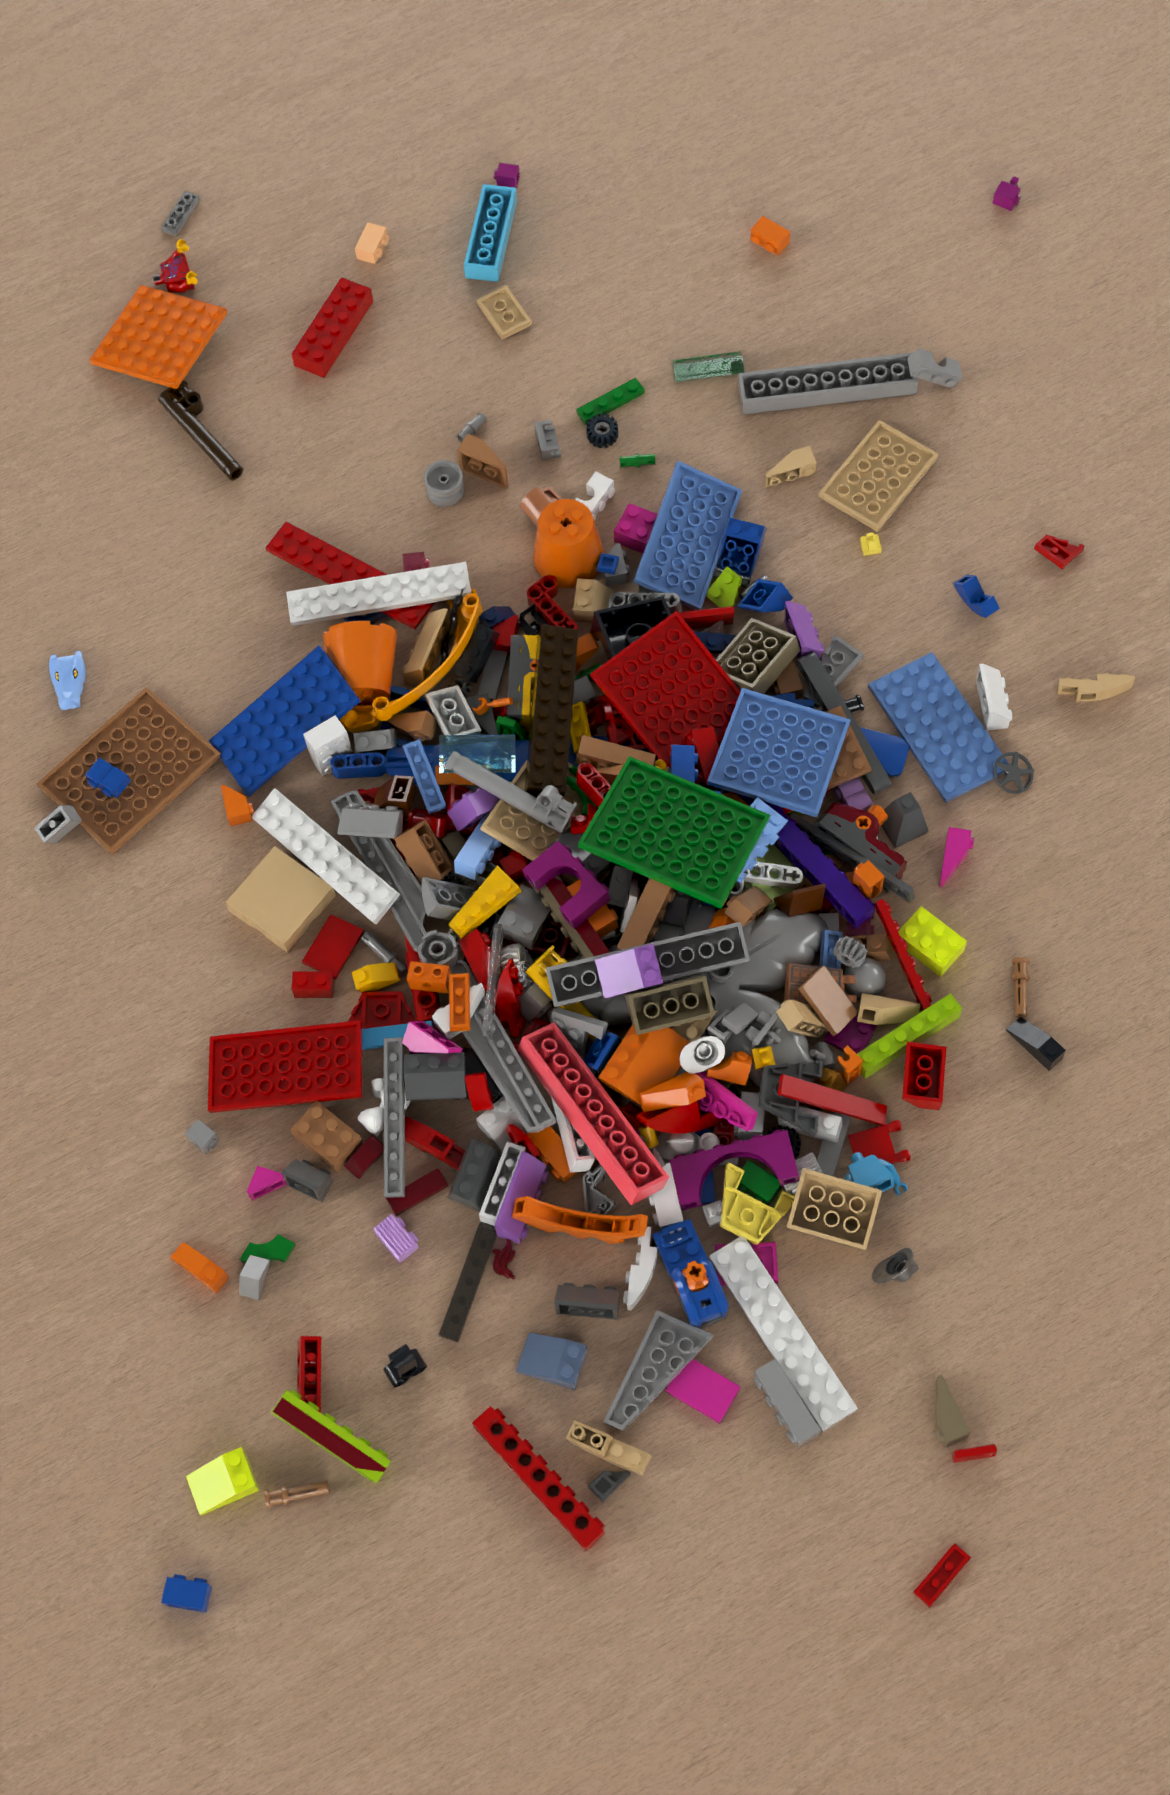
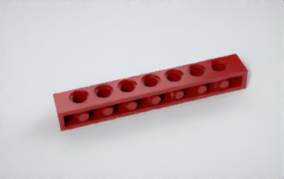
M490 1406L472 1422L473 1427L587 1552L605 1535L603 1530L604 1524L598 1517L593 1519L588 1513L590 1511L588 1506L583 1501L579 1503L574 1498L576 1494L568 1485L566 1487L560 1482L562 1478L555 1470L550 1471L546 1467L548 1464L540 1454L536 1456L531 1451L533 1446L526 1439L521 1440L518 1436L520 1432L512 1423L508 1425L504 1421L506 1418L498 1408L494 1410ZM496 1426L503 1428L502 1433L499 1435L492 1433L493 1428ZM508 1442H516L517 1447L514 1450L506 1449ZM523 1457L531 1458V1462L527 1466L521 1465L520 1460ZM538 1472L544 1473V1480H534L535 1474ZM551 1488L560 1490L556 1497L548 1495V1491ZM567 1503L574 1506L573 1511L570 1513H565L562 1510V1507ZM580 1519H585L588 1521V1526L580 1529L576 1526L577 1522Z

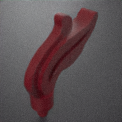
M507 1239L502 1251L499 1249L492 1250L495 1254L493 1270L498 1275L514 1280L516 1277L507 1268V1265L514 1259L515 1250L512 1251V1243Z

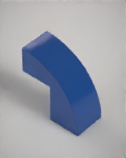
M967 574L953 583L962 600L977 615L986 618L1000 609L994 596L984 594L976 575Z

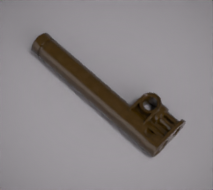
M185 380L181 382L177 389L169 387L159 395V403L230 480L238 479L243 473V468L196 418L204 409L200 394L190 390Z

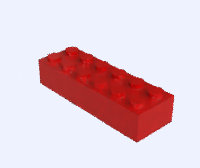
M343 277L340 278L291 353L295 367L325 378L374 302L371 288Z

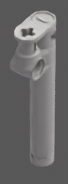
M453 751L445 765L446 768L451 771L453 770L454 773L561 834L567 827L578 805L576 802L572 804L563 799L558 789L552 785L546 786L536 798L467 757L461 756L456 751Z

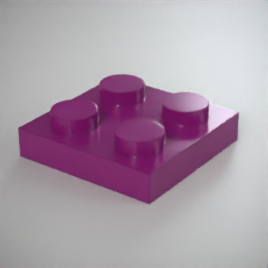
M856 1014L837 1035L832 1036L828 1032L824 1042L844 1052V1048L848 1045L857 1054L866 1048L878 1025L857 1022L858 1015Z

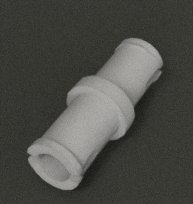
M478 413L471 422L468 421L465 424V428L456 435L457 440L462 443L467 434L475 435L478 429L487 421L486 416Z

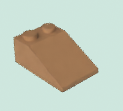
M467 434L457 449L461 470L507 489L509 484L506 465L481 438Z

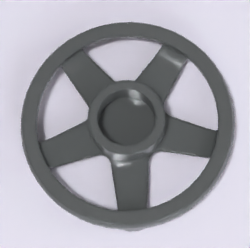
M1018 752L1005 753L996 760L993 768L994 778L998 786L1004 791L1012 794L1024 792L1033 781L1034 769L1028 759ZM1007 756H1013L1010 766L1000 762V760ZM1018 758L1022 759L1028 768H1019ZM997 767L1005 771V777L1001 782L997 778ZM1029 774L1028 783L1024 787L1020 776ZM1010 781H1014L1019 790H1009L1004 786Z

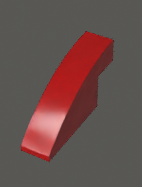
M698 1101L689 1105L648 1112L643 1111L636 1115V1118L647 1127L672 1134L697 1132L719 1124L718 1117L714 1116V1113L699 1109Z

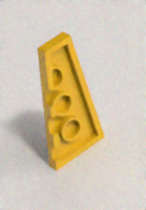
M497 865L448 925L462 939L522 891Z

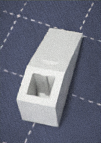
M482 983L470 987V1019L485 994ZM449 1005L439 1008L432 1015L436 1027L449 1040L462 1032L450 1031Z

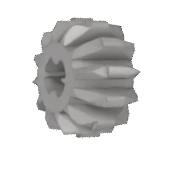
M845 936L836 942L833 954L836 956V960L841 961V964L855 968L863 964L868 951L865 949V945L859 943L853 937Z

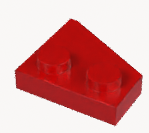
M1045 535L1035 544L1034 549L1063 569L1084 550L1085 546L1082 544L1074 546L1068 544V540Z

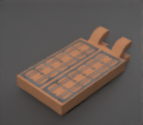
M786 964L784 1002L786 1000H795L810 1005L798 988L819 967ZM826 968L843 992L845 984H856L855 976L843 975V969ZM846 995L851 1003L856 1004V995Z

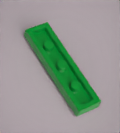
M635 377L577 408L576 413L583 423L587 425L591 417L595 419L594 415L600 417V414L604 416L645 394V389Z

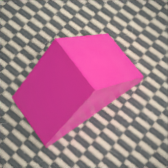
M257 1166L247 1193L251 1201L286 1185V1182L281 1173Z

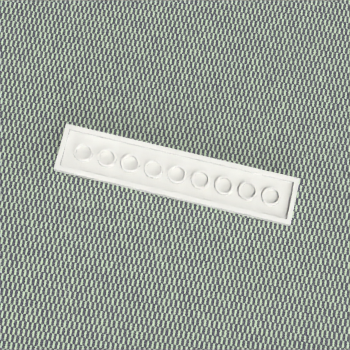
M466 562L287 591L286 594L291 626L452 600L456 596H460L462 589V596L464 598L467 594L471 593Z
M276 788L272 790L251 816L374 924L377 925L401 895Z
M740 1236L709 1256L710 1261L774 1359H777L821 1431L824 1432L857 1411V1406L746 1238Z

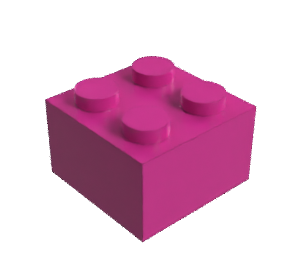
M629 503L614 529V543H620L624 547L643 554L657 514Z

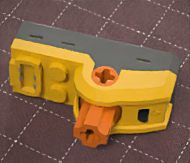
M511 635L508 698L512 697L513 704L507 705V716L516 720L526 732H530L538 635Z

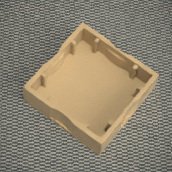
M274 846L226 901L229 912L249 926L261 931L267 939L288 953L305 933L310 923L336 897L334 888Z

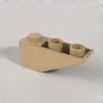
M806 446L790 452L765 475V487L775 486L785 481H793L796 478L816 473L817 462L811 447Z
M862 993L857 1022L873 1025L905 1023L918 1015L920 1003Z

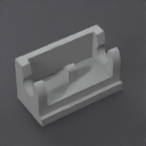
M552 421L534 422L542 461L561 457Z

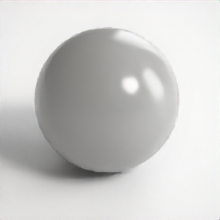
M869 957L865 958L860 967L852 968L851 966H846L843 971V975L855 976L856 984H845V990L849 995H856L857 1000L861 999L862 993L879 996L886 985L884 968L878 961Z

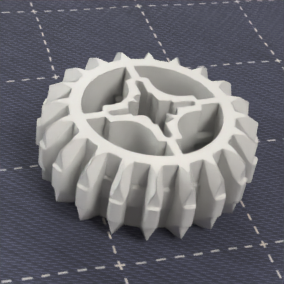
M520 943L511 944L501 951V967L503 970L508 960L513 959L515 966L518 968L519 982L523 985L524 994L535 983L525 973L533 964L531 955L528 954V950Z

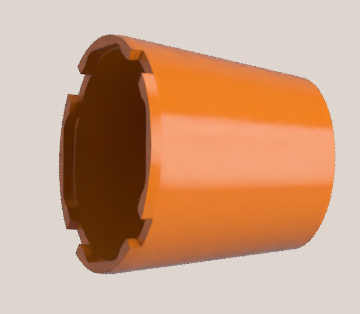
M561 499L550 503L543 509L538 521L533 551L535 569L542 578L546 575L554 576L557 580V587L576 588L577 578L595 579L600 573L597 571V565L601 553L605 552L591 511L586 505L573 499Z
M350 621L329 627L328 632H323L325 652L361 700L357 706L372 705L374 699L381 696L387 699L390 698L397 632L387 624L380 623L377 626L370 625V621Z

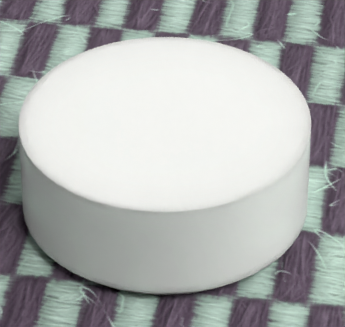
M710 1132L703 1134L699 1139L700 1148L705 1150L713 1149L715 1145L720 1144L719 1138Z

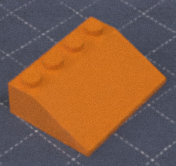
M632 1025L599 1075V1079L603 1084L642 1107L640 1093L676 1076L681 1068V1051L690 1042L669 1027L636 1035Z

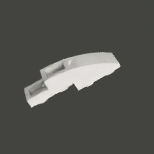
M648 1226L645 1236L638 1237V1245H641V1252L636 1254V1264L638 1265H631L630 1271H626L625 1283L629 1284L628 1291H624L623 1303L627 1304V1310H632L643 1297L655 1270L658 1247H650L652 1228Z

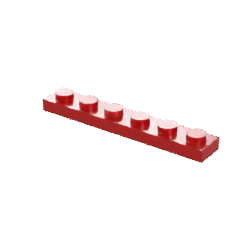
M881 899L873 905L917 1003H920V1010L922 1012L931 1006L932 999L930 994L923 989L924 981L921 975L915 971L916 963L913 957L907 953V943L898 933L900 928L897 921H893L890 915L892 910L889 903H885L884 899Z

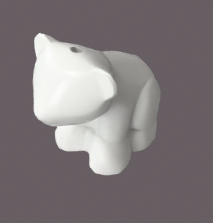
M384 1078L371 1081L373 1096L380 1098V1106L364 1110L358 1116V1121L370 1133L375 1134L376 1137L384 1129ZM405 1093V1110H407L410 1101H406Z

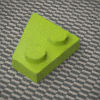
M727 566L709 588L706 597L720 608L734 607L742 578Z

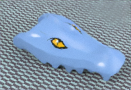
M76 651L75 655L58 658L56 654L51 655L49 673L58 696L60 709L80 708V695H82L83 683L86 680V668L82 651Z

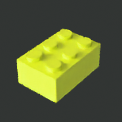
M922 906L898 931L900 937L904 938L907 943V952L940 977L965 951L967 940Z

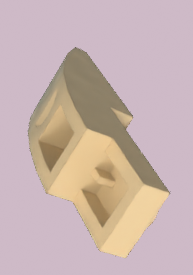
M1101 673L1097 674L1095 680L1088 678L1082 680L1069 677L1059 678L1057 694L1076 695V701L1107 699L1131 689L1135 676Z
M574 1420L565 1438L570 1443L625 1470H631L642 1476L652 1457L649 1453L612 1438L611 1435Z

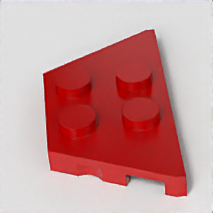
M402 991L362 992L358 999V1004L354 1006L348 1020H361L363 1029L408 1024L409 1022L416 1021Z

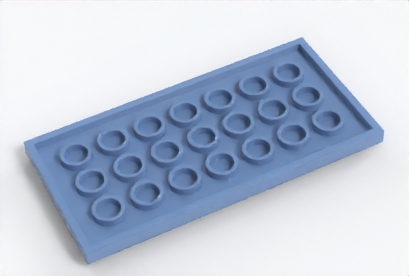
M677 461L633 582L656 593H675L679 596L681 604L694 610H700L720 556L729 518L734 516L742 490Z
M933 652L868 684V688L900 736L910 745V751L945 803L994 779V764L1003 754ZM1005 757L1000 760V762L1010 766ZM997 767L996 774L998 777L1005 773V771L999 767Z

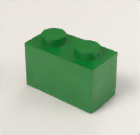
M748 1160L742 1168L745 1172L737 1190L745 1194L747 1193L754 1199L769 1206L782 1186L777 1178Z

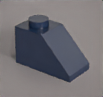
M493 606L484 611L478 619L479 624L493 629L496 625L516 614L510 606Z

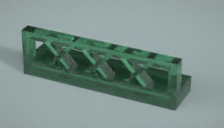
M740 351L671 360L675 382L744 373L743 355Z

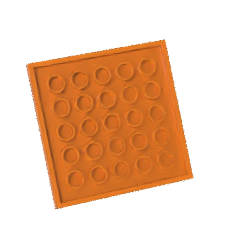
M140 285L89 360L95 366L177 389L228 312L226 308Z

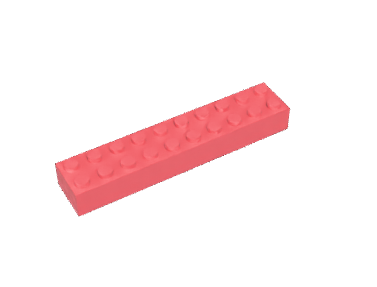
M556 1023L549 1024L522 1037L518 1052L629 1204L633 1205L662 1190L669 1178L668 1174Z

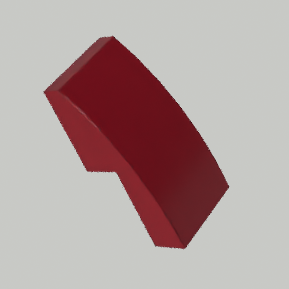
M371 1135L351 1156L344 1167L356 1178L361 1179L369 1167L376 1163L384 1153V1144L374 1135Z

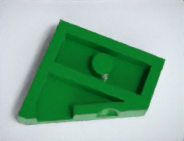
M498 716L496 726L499 740H529V734L516 720L508 716Z

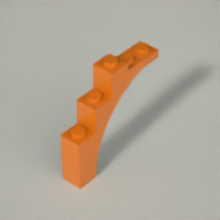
M529 1196L515 1198L512 1218L547 1233L562 1231L579 1239L594 1237L609 1244L624 1243L625 1239L645 1236L648 1216L644 1214L613 1216L575 1211L551 1205Z

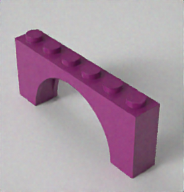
M779 1129L769 1135L759 1134L749 1140L739 1139L729 1145L719 1144L715 1145L713 1149H699L694 1151L693 1154H679L674 1156V1159H670L679 1205L682 1211L702 1206L701 1192L708 1174L718 1164L731 1158L749 1157L765 1163L776 1174L781 1186L799 1182L800 1177L788 1131Z

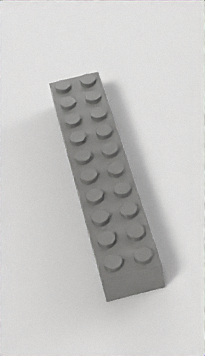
M913 353L738 373V390L742 414L917 394L918 378L911 376L907 359Z
M741 922L547 967L545 969L554 1007L557 1008L604 997L595 960L650 944L654 945L663 982L750 962Z

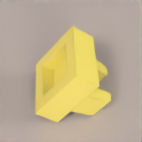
M873 532L860 537L863 556L881 553L882 548L878 534L874 535Z

